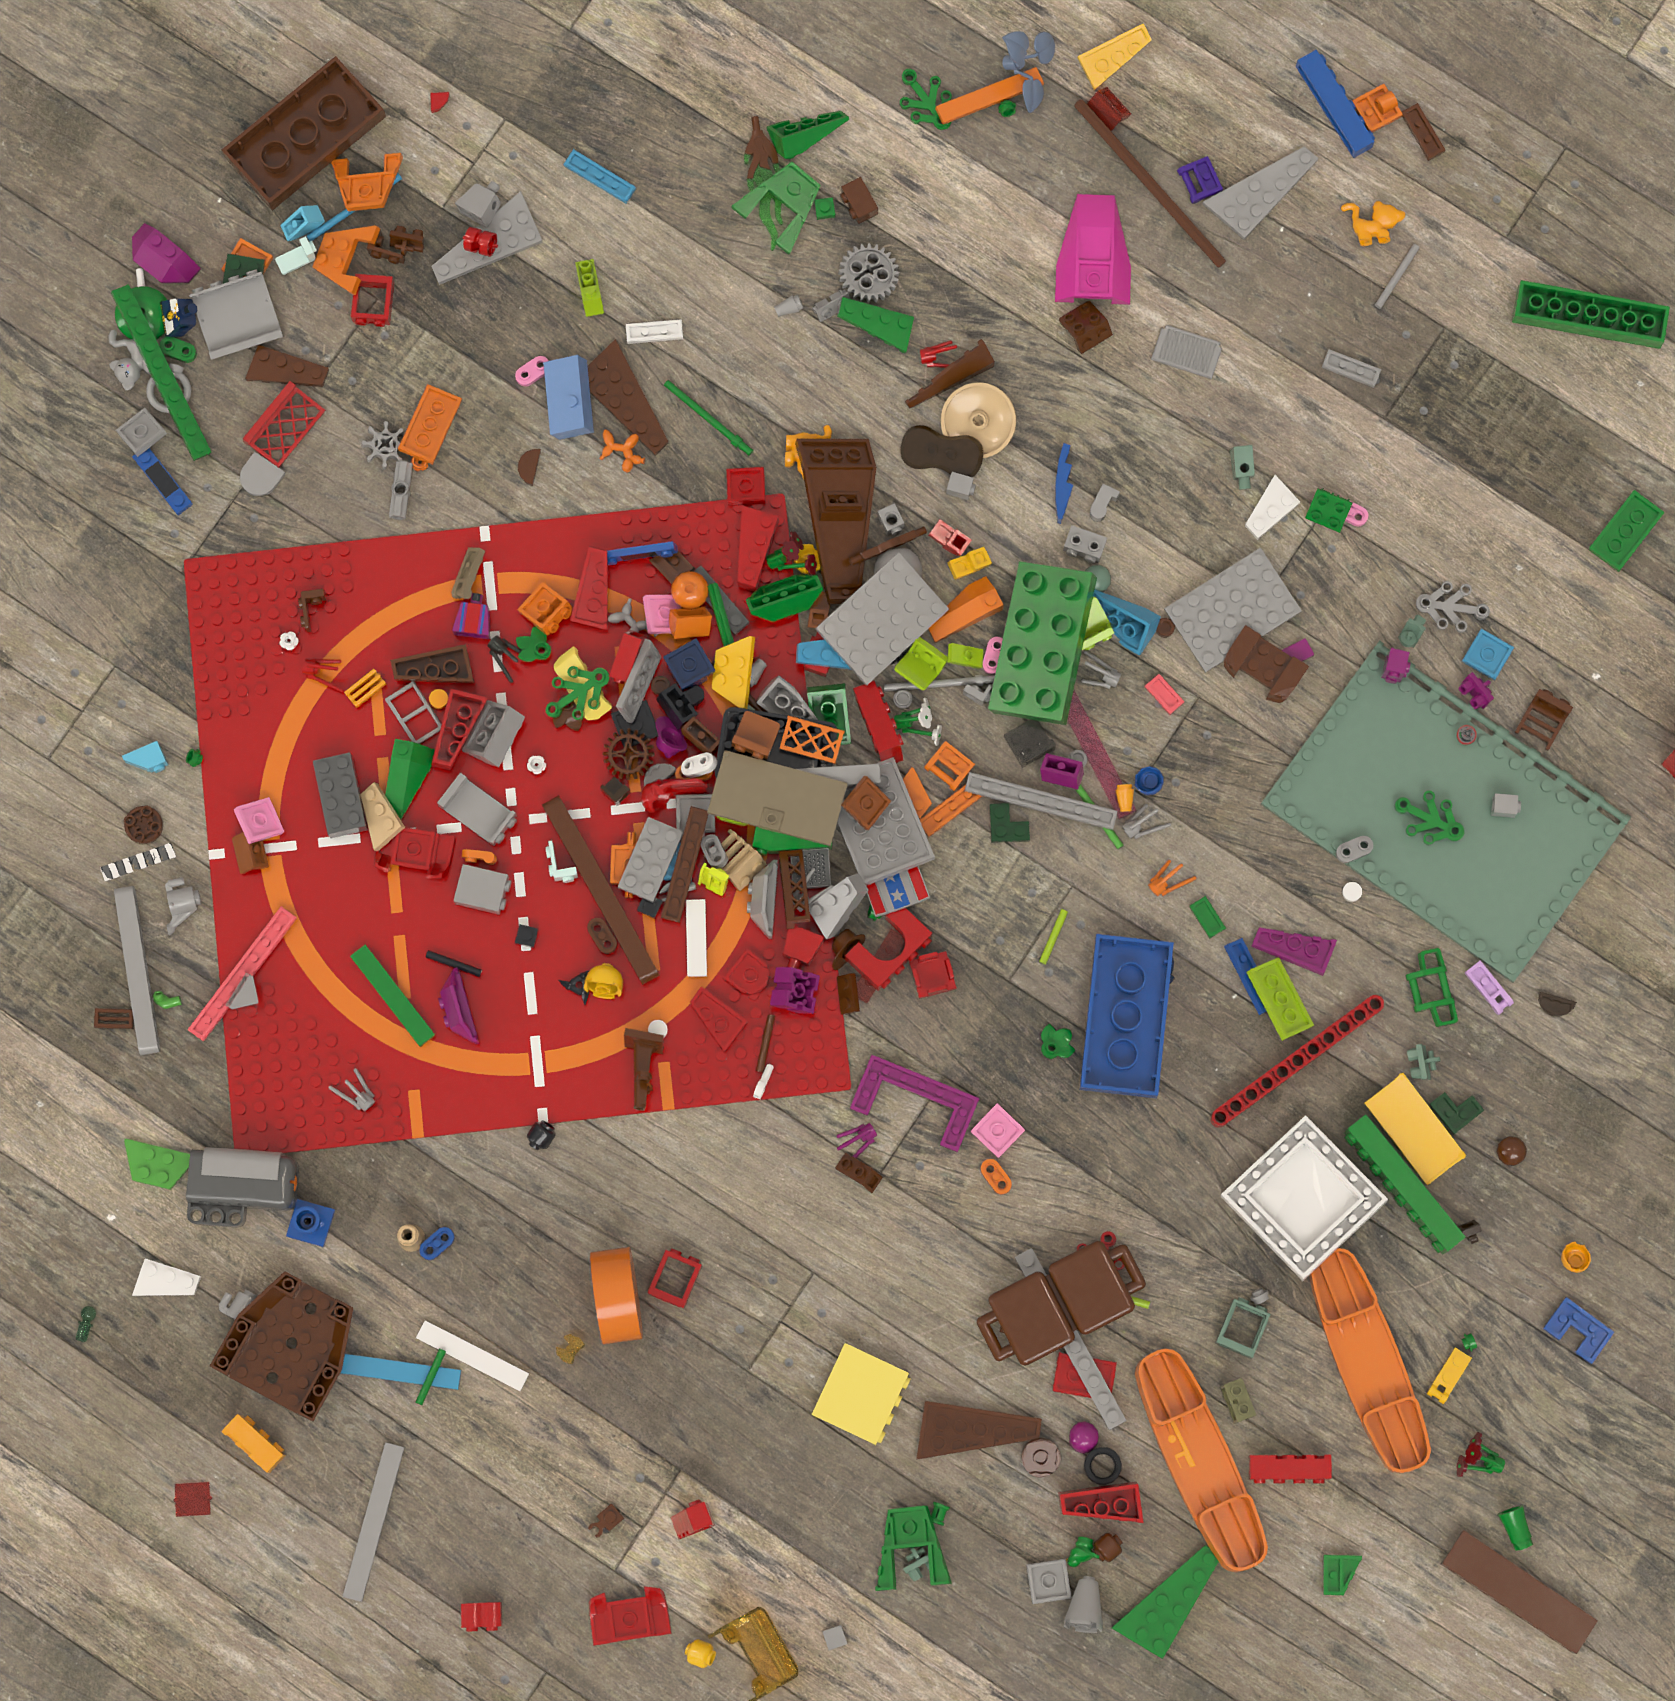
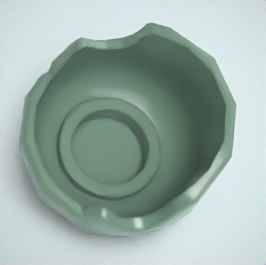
M1093 565L1085 570L1086 572H1092L1097 577L1095 590L1104 592L1111 585V575L1107 568L1101 565Z

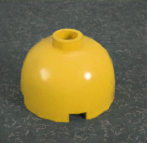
M604 963L593 967L588 972L584 989L586 992L588 990L592 991L595 997L614 999L615 995L621 996L623 978L621 973L611 964Z

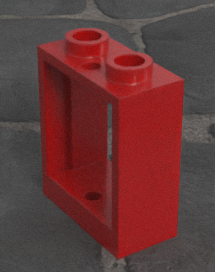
M355 274V277H358L361 282L356 295H353L352 321L361 326H365L367 323L374 324L377 327L390 325L395 283L393 276ZM360 287L386 289L384 315L358 313Z
M633 630L623 634L609 675L614 678L613 681L624 684L627 681L645 639H648L647 635Z
M671 1248L670 1251L665 1250L647 1293L655 1298L685 1309L702 1265L699 1264V1259L689 1256L687 1259L681 1256L682 1252ZM669 1257L695 1268L682 1299L656 1288Z

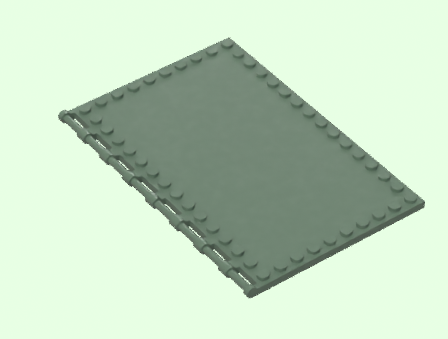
M1379 641L1267 794L1261 805L1335 858H1337L1336 850L1341 844L1360 836L1369 837L1373 841V849L1370 854L1344 864L1513 983L1631 819V816L1625 815L1606 802L1604 797L1596 791L1592 792L1579 783L1566 770H1561L1549 762L1533 747L1529 748L1509 734V730L1501 725L1498 726L1479 713L1478 709H1474L1470 703H1465L1449 692L1446 686L1439 681L1435 682L1415 668L1416 665L1413 663L1410 665L1406 678L1403 677L1396 684L1386 682L1385 679L1381 678L1385 661L1376 655L1380 652L1387 656L1390 649L1385 647L1383 642ZM1409 674H1412L1432 688L1431 691L1427 692L1407 678ZM1441 695L1462 709L1461 715L1440 701ZM1475 718L1477 721H1479L1487 728L1495 732L1494 735L1490 736L1489 734H1487L1485 731H1483L1475 724L1470 722L1471 719ZM1464 725L1472 726L1476 731V739L1469 745H1463L1457 739V732ZM1505 739L1525 753L1524 759L1502 744L1503 740ZM1537 762L1555 774L1557 779L1554 781L1534 767V763ZM1569 784L1589 798L1588 802L1586 803L1567 790L1565 786ZM1426 791H1432L1435 794L1434 802L1440 819L1447 823L1445 813L1440 809V804L1443 800L1448 799L1452 802L1451 810L1455 822L1463 826L1464 835L1458 841H1451L1445 838L1435 841L1432 845H1426L1423 842V837L1426 833L1436 834L1444 830L1435 827L1419 832L1415 836H1408L1406 834L1408 825H1418L1426 821L1408 812L1404 814L1398 813L1394 807L1397 799L1405 797L1410 801L1411 805L1430 814L1427 803L1423 800V795ZM1426 794V799L1431 800L1432 795ZM1494 794L1518 795V801H1521L1520 813H1517L1515 818L1491 816L1492 797ZM1400 802L1402 808L1407 806L1405 802ZM1443 803L1445 809L1450 807L1448 803ZM1599 806L1621 822L1617 825L1596 809ZM1413 827L1408 828L1410 833H1415ZM1452 828V833L1458 834V830L1456 828ZM1426 836V841L1432 842V837ZM1365 842L1360 843L1362 848H1367ZM1343 850L1344 855L1348 856L1350 854L1348 850Z

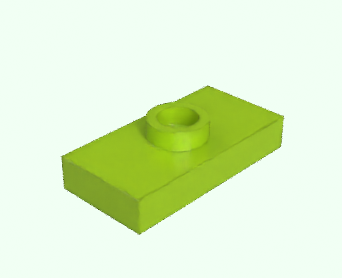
M950 643L948 644V663L977 669L983 668V649Z

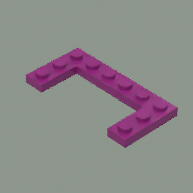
M871 1055L850 1109L868 1116L882 1081L954 1109L940 1146L958 1153L979 1098Z

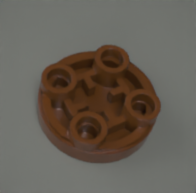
M148 805L139 806L132 809L125 816L124 829L127 836L133 842L150 844L160 837L163 831V820L154 808Z

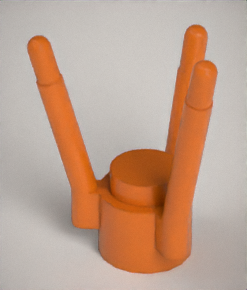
M1168 860L1150 880L1151 883L1148 886L1157 897L1160 894L1164 897L1167 893L1196 880V876L1166 889L1168 886L1166 881L1183 867L1182 863L1162 878L1160 876L1171 863V860Z

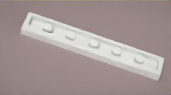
M424 1321L416 1337L438 1350L439 1348L445 1350L446 1354L520 1392L529 1376V1373L427 1321Z

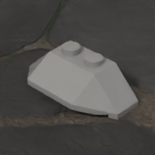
M773 860L755 875L753 883H749L748 894H752L751 902L747 903V913H750L753 922L768 939L773 938L778 860Z

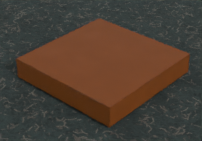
M863 776L841 806L865 830H869L890 804L891 800L867 776Z

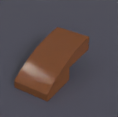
M821 592L810 608L808 628H816L829 616L830 604L827 602L825 592Z

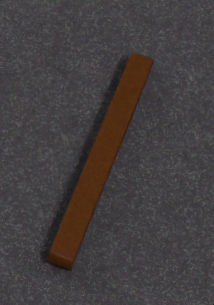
M559 795L542 804L642 985L660 976Z

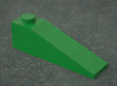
M395 739L385 796L400 820H402L416 792L420 789L423 780L431 770L435 749L415 742Z
M759 827L755 829L752 848L763 856H766L767 853L779 854V851L823 848L832 850L833 843H831V846Z

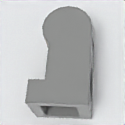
M1102 484L1090 509V517L1093 521L1101 522L1105 519L1110 501L1116 502L1120 491Z

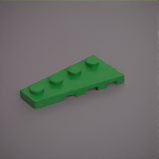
M845 297L841 298L837 317L857 328L867 331L873 337H878L889 346L892 345L899 349L900 352L904 354L907 352L914 320L913 316Z

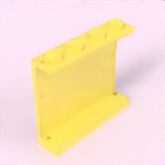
M845 1343L813 1410L812 1416L820 1418L876 1446L877 1442L882 1443L886 1434L883 1429L886 1424L890 1425L894 1414L891 1413L893 1407H898L902 1396L899 1394L902 1388L906 1389L911 1380L908 1378L909 1373Z

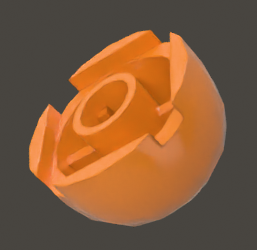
M683 572L672 583V597L683 608H698L707 600L709 594L708 583L697 572Z

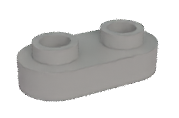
M713 834L705 836L701 841V848L708 863L716 869L723 868L728 862V856L721 841Z
M1360 836L1345 842L1337 848L1336 857L1342 863H1350L1364 857L1372 851L1373 841L1367 836ZM1365 842L1367 848H1362L1360 843ZM1343 850H1348L1350 854L1348 856L1344 855Z

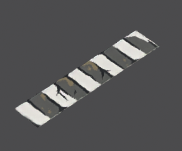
M169 843L100 868L104 880L108 881L176 856L172 844Z

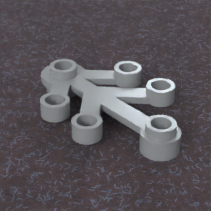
M1449 581L1443 582L1441 587L1431 595L1422 594L1416 600L1417 609L1422 613H1428L1435 621L1439 630H1445L1448 627V620L1441 618L1435 609L1443 610L1459 633L1466 631L1467 623L1460 620L1455 612L1474 614L1478 620H1484L1490 614V609L1486 604H1478L1477 606L1455 604L1462 597L1468 596L1471 593L1472 587L1469 584H1463L1459 591L1444 602L1436 600L1444 593L1448 594L1452 591L1453 585ZM1449 585L1450 590H1445L1443 586ZM1467 587L1469 592H1463L1462 588ZM1427 600L1429 605L1424 606L1422 601ZM1484 608L1486 613L1481 614L1479 609ZM1440 621L1445 622L1446 626H1445V627H1441V626L1439 625V622H1440ZM1458 624H1463L1465 628L1459 629Z

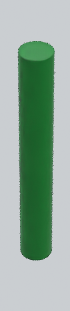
M439 1348L415 1403L423 1405L446 1354L445 1350Z

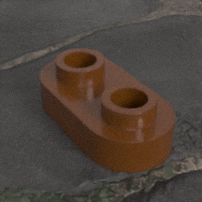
M601 918L590 920L587 929L598 949L604 954L613 953L617 948V941L605 921ZM597 925L601 927V930L598 932L594 931V927ZM607 941L611 943L609 948L604 947V943Z

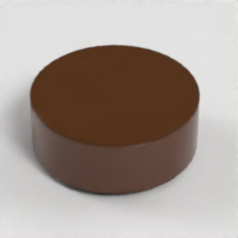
M1162 618L1159 621L1156 633L1163 638L1170 637L1174 633L1175 625L1171 619Z
M663 676L655 677L651 682V689L657 696L670 687L669 680Z

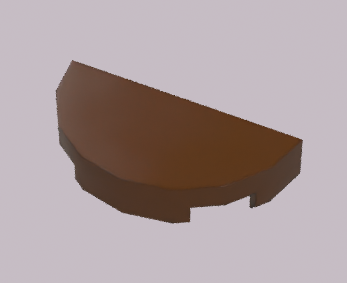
M532 449L525 452L518 462L519 475L530 486H533L541 449Z

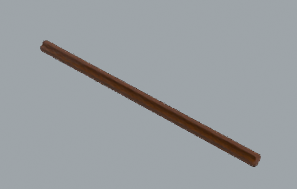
M1083 99L1078 100L1074 107L1209 259L1218 268L1223 266L1226 259Z

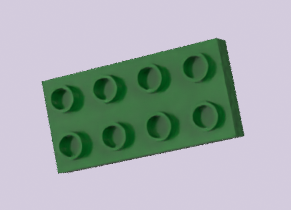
M1019 561L988 706L992 713L1061 725L1067 724L1097 577L1092 572Z

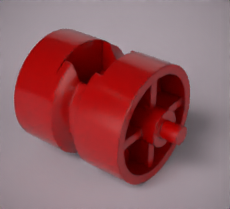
M469 227L465 236H463L465 251L479 252L480 255L491 257L495 249L498 248L496 233L489 231L482 233L481 229Z

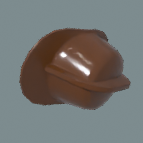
M847 928L836 936L832 944V950L836 955L832 964L833 970H839L847 963L845 955L858 942L863 945L866 939L864 934L856 935Z

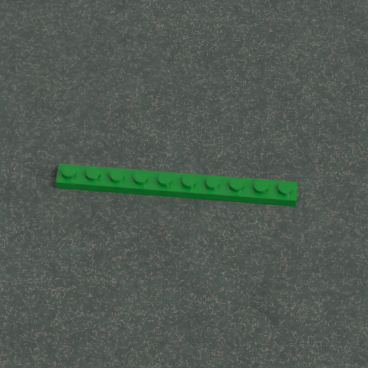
M129 284L111 291V295L193 461L210 455L211 450Z

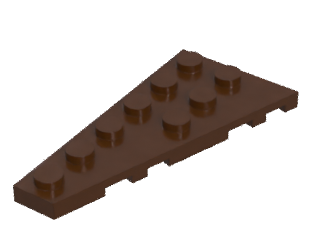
M615 339L588 365L590 394L632 434H637L639 436L638 440L656 456L668 444V440Z
M925 1401L916 1460L1039 1438L1042 1419Z

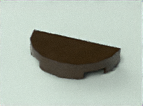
M1538 992L1540 1007L1551 1016L1560 1017L1567 1015L1574 1009L1577 1003L1544 992Z

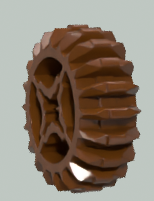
M630 728L627 729V734L624 733L623 729H620L621 736L614 732L613 736L616 739L613 741L611 738H608L607 740L611 742V745H604L606 749H609V752H603L604 756H609L608 759L604 760V763L610 762L611 764L607 766V769L610 770L614 767L615 769L612 774L616 775L619 771L620 779L623 778L624 774H626L627 780H630V774H633L634 779H637V772L643 776L645 775L642 771L643 768L648 771L650 770L646 766L647 762L653 764V761L648 758L649 756H655V753H649L648 750L653 749L654 746H647L646 744L651 740L648 738L643 741L642 739L645 737V734L642 733L638 737L639 731L635 729L634 734H631ZM626 739L624 749L614 751L617 743ZM632 739H636L641 743L644 752L633 749ZM630 748L632 749L630 752H633L638 755L630 756L628 764V760L626 759L627 757H624V755H619V753L627 752ZM613 757H622L624 759L625 770L617 766ZM644 757L642 763L637 768L631 770L632 761L635 758Z

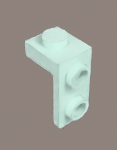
M306 236L299 239L300 247L275 258L282 275L315 261L314 252L317 250L312 241L308 242Z
M548 841L549 846L546 847L547 858H551L552 865H548L550 877L554 876L555 881L563 880V883L573 882L574 878H578L576 867L557 870L553 841Z

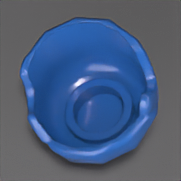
M1144 767L1135 775V787L1142 794L1154 795L1163 787V774L1155 767Z

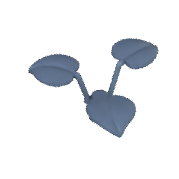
M1015 31L1002 37L1009 55L1004 56L1002 64L1005 70H1014L1015 74H1020L1029 79L1024 81L1022 90L1028 113H1031L1039 106L1043 99V86L1038 79L1033 80L1032 76L1020 71V69L1024 67L1025 59L1037 56L1041 64L1049 63L1055 53V42L1051 34L1040 32L1034 40L1036 53L1027 55L1026 50L1029 47L1028 37L1024 32Z

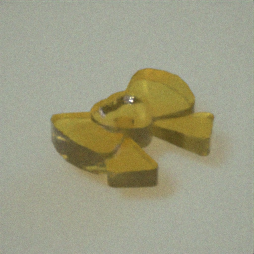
M569 1334L564 1336V1339L569 1343L566 1350L556 1347V1355L560 1356L561 1360L565 1363L573 1364L574 1356L585 1346V1343L580 1338Z

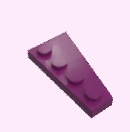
M1259 927L1251 947L1323 976L1337 940L1321 939V937L1302 936V934L1297 933L1289 934L1284 933V931Z

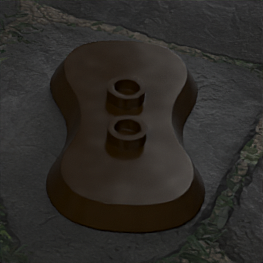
M916 425L909 428L902 439L901 458L906 465L914 469L938 468L950 475L952 472L974 477L982 465L983 447L976 438L969 435L944 436L928 426Z

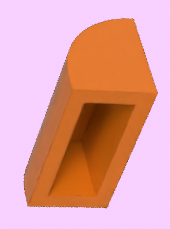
M705 607L670 609L669 626L674 639L709 636L712 615Z

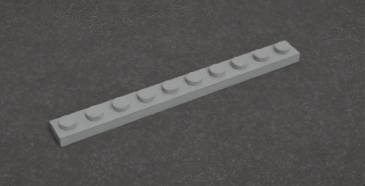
M1032 1248L1015 1257L1025 1277L1036 1271L1042 1272L1046 1276ZM1076 1330L1074 1331V1341L1064 1346V1349L1106 1426L1111 1430L1127 1420Z

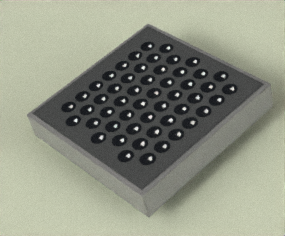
M829 848L802 850L805 877L812 868H815V872L806 883L807 889L831 886ZM791 856V864L795 866L799 862V856ZM794 872L792 874V881L797 884L801 876Z

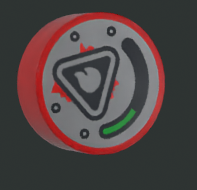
M1464 725L1459 728L1457 739L1461 744L1469 745L1475 741L1476 731L1472 726Z

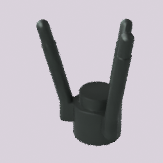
M497 635L487 645L491 649L489 653L494 657L509 682L513 683V679L497 654L502 655L505 653L513 661L518 662V659L507 648L509 647L519 654L522 650Z

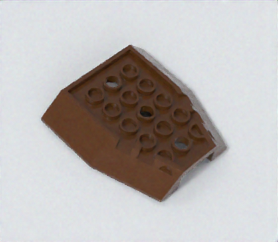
M284 1271L238 1314L212 1360L210 1367L314 1422L342 1371L353 1307L330 1297ZM310 1303L315 1304L317 1307L316 1312L313 1314H308L305 1310L306 1306ZM290 1338L297 1340V1346L294 1349H289L286 1345L287 1340ZM270 1373L278 1375V1380L274 1384L267 1381V1376Z

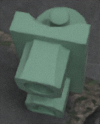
M1416 615L1414 619L1409 618L1398 636L1403 646L1415 647L1426 629L1423 626L1426 619L1420 615Z
M1418 1044L1416 1048L1407 1051L1409 1061H1419V1067L1410 1068L1411 1077L1413 1079L1432 1080L1430 1068L1431 1071L1437 1070L1435 1063L1441 1061L1440 1057H1434L1433 1051H1428L1427 1057L1426 1046Z
M914 1547L910 1548L912 1553L906 1556L908 1562L916 1559V1562L903 1568L904 1572L908 1573L914 1582L923 1577L918 1568L925 1563L929 1570L928 1555L921 1559L919 1557L925 1553L923 1547L917 1551Z

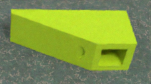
M594 259L575 262L586 317L604 314Z

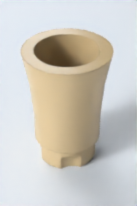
M404 1225L398 1230V1243L406 1251H417L425 1241V1234L417 1225ZM408 1233H412L410 1240L406 1239Z

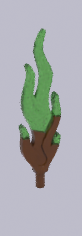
M758 116L751 117L753 131L744 154L745 164H748L750 157L753 155L747 175V185L750 192L755 189L754 182L758 187L774 175L768 165V158L772 162L774 171L777 173L780 170L777 151L770 140L764 135L763 130H760ZM767 192L760 200L759 217L771 235V251H773L776 247L775 241L778 239V233L771 219L770 201L772 198L775 203V219L779 225H783L780 216L782 202L770 192Z

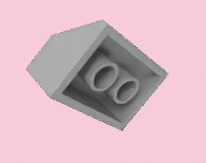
M488 700L462 751L487 764L499 767L509 747L512 745L518 730L521 728L525 716L510 706Z

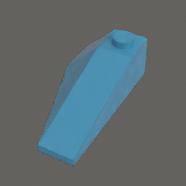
M1094 590L1093 597H1096L1114 629V634L1120 640L1119 643L1130 651L1141 655L1155 634L1161 616L1145 607Z

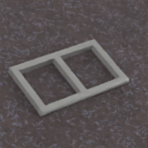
M414 681L385 699L412 742L421 744L440 732L441 722ZM413 687L424 705L402 719L391 703V700ZM428 709L439 727L416 741L405 722Z

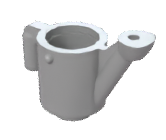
M183 877L168 880L165 884L172 920L167 924L169 936L175 932L177 926L198 910L197 905H201L199 891L194 890L193 886L173 890V887L185 884Z
M246 1289L243 1293L238 1291L230 1307L227 1308L226 1306L232 1295L226 1292L218 1305V1309L229 1318L235 1320L238 1314L257 1295Z

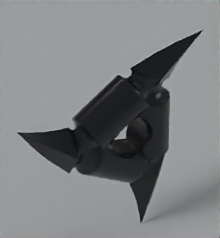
M589 971L580 973V975L571 979L570 982L559 980L567 990L582 995L584 1006L586 1005L589 992L585 991L584 983ZM582 982V988H577L576 983Z

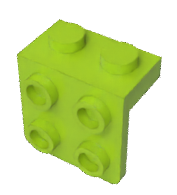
M1093 597L1082 650H1090L1095 646V643L1101 640L1102 642L1107 641L1114 634V629L1096 597Z
M919 637L915 639L908 653L897 663L894 670L919 689L926 690L941 673L948 662V657Z

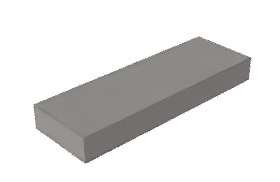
M1330 349L1321 367L1372 388L1375 387L1381 372L1379 368Z

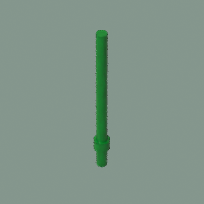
M669 380L665 382L664 386L728 438L734 447L740 448L748 456L753 453L754 450L743 442L744 439L739 435L733 434Z

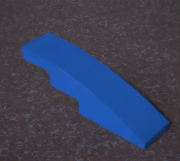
M1063 443L1058 461L1055 482V509L1057 523L1059 524L1062 522L1073 489V484L1067 483L1072 465L1066 463L1071 445Z

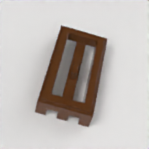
M95 1008L94 1028L134 1029L132 1009ZM99 1013L129 1014V1017L99 1016ZM99 1021H128V1022H129V1024H98V1023H99Z

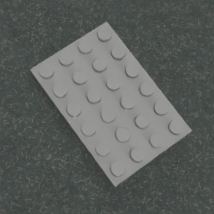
M1261 548L1164 608L1205 673L1224 661L1229 649L1245 625L1263 637L1302 612Z
M897 553L815 629L865 685H868L904 652L915 639H918L942 617L949 608L902 555Z
M894 757L877 763L880 767L881 783L875 785L891 802L869 830H865L842 806L837 821L857 873H859L866 886L935 860ZM856 785L848 786L846 788L843 802L852 792Z

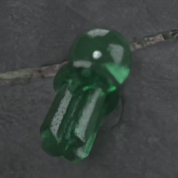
M85 1306L81 1310L83 1320L82 1322L78 1321L79 1327L76 1334V1340L86 1342L90 1328L93 1327L90 1321L95 1319L96 1310L92 1306Z

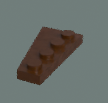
M258 345L245 380L266 383L279 382L281 384H288L291 381L294 384L303 386L323 387L329 368Z

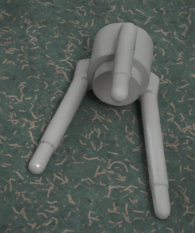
M1085 650L1084 653L1107 670L1086 661L1085 665L1104 674L1102 680L1105 683L1082 679L1081 682L1102 686L1110 689L1111 686L1116 688L1121 673H1118V670L1110 667Z
M1145 804L1130 819L1125 821L1122 828L1130 839L1132 837L1137 839L1143 835L1170 827L1171 823L1139 832L1142 829L1140 824L1159 811L1156 808L1138 821L1135 820L1148 807V804Z
M812 868L806 876V883L815 872V868ZM831 885L815 896L808 897V903L811 904L834 886ZM798 889L792 893L798 901L803 897V893L801 894ZM797 907L800 912L803 910L801 907Z
M355 1068L354 1072L366 1093L364 1091L360 1093L348 1080H345V1083L357 1095L356 1101L332 1086L328 1088L354 1105L358 1110L362 1109L365 1112L375 1103L373 1099L375 1095L369 1090L358 1069Z

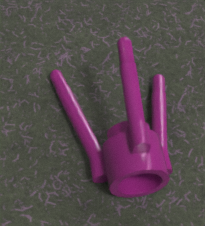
M870 1123L862 1124L838 1134L837 1138L855 1132L858 1135L838 1146L837 1150H841L859 1139L862 1142L867 1141L852 1156L857 1158L870 1144L875 1142L873 1138L877 1136V1133Z

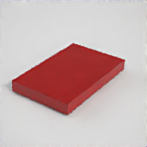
M1059 1352L1052 1391L1091 1398L1068 1354ZM1093 1358L1112 1393L1117 1362Z

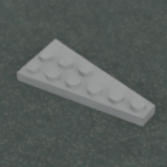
M1304 146L1203 201L1202 205L1245 240L1312 168L1319 158Z

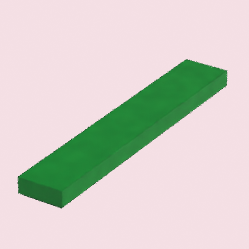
M366 945L350 956L420 1047L436 1036Z

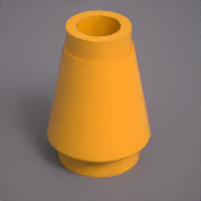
M1132 784L1117 785L1115 792L1120 812L1132 811L1134 795Z

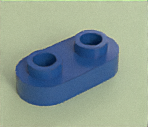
M447 1227L438 1229L421 1244V1256L426 1260L437 1258L453 1244L455 1240L453 1231ZM447 1234L448 1240L442 1241V1235ZM428 1247H433L434 1251L432 1254L427 1253Z

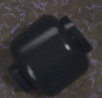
M544 1120L535 1122L527 1133V1139L530 1141L529 1145L535 1150H539V1148L547 1149L555 1138V1128Z

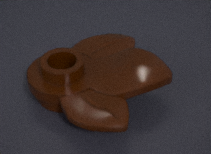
M574 701L571 702L570 707L562 708V713L559 717L553 718L556 728L566 723L572 730L578 731L580 729L582 720H576L572 716L573 710L576 709ZM580 711L576 712L577 718L581 717Z

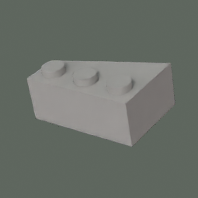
M859 873L846 877L809 904V912L826 939L838 936L840 929L848 921L852 911L857 908L867 893L868 888Z

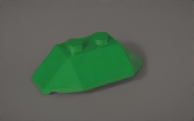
M793 575L759 587L746 599V603L751 615L774 622L809 610L823 591V587L818 575Z

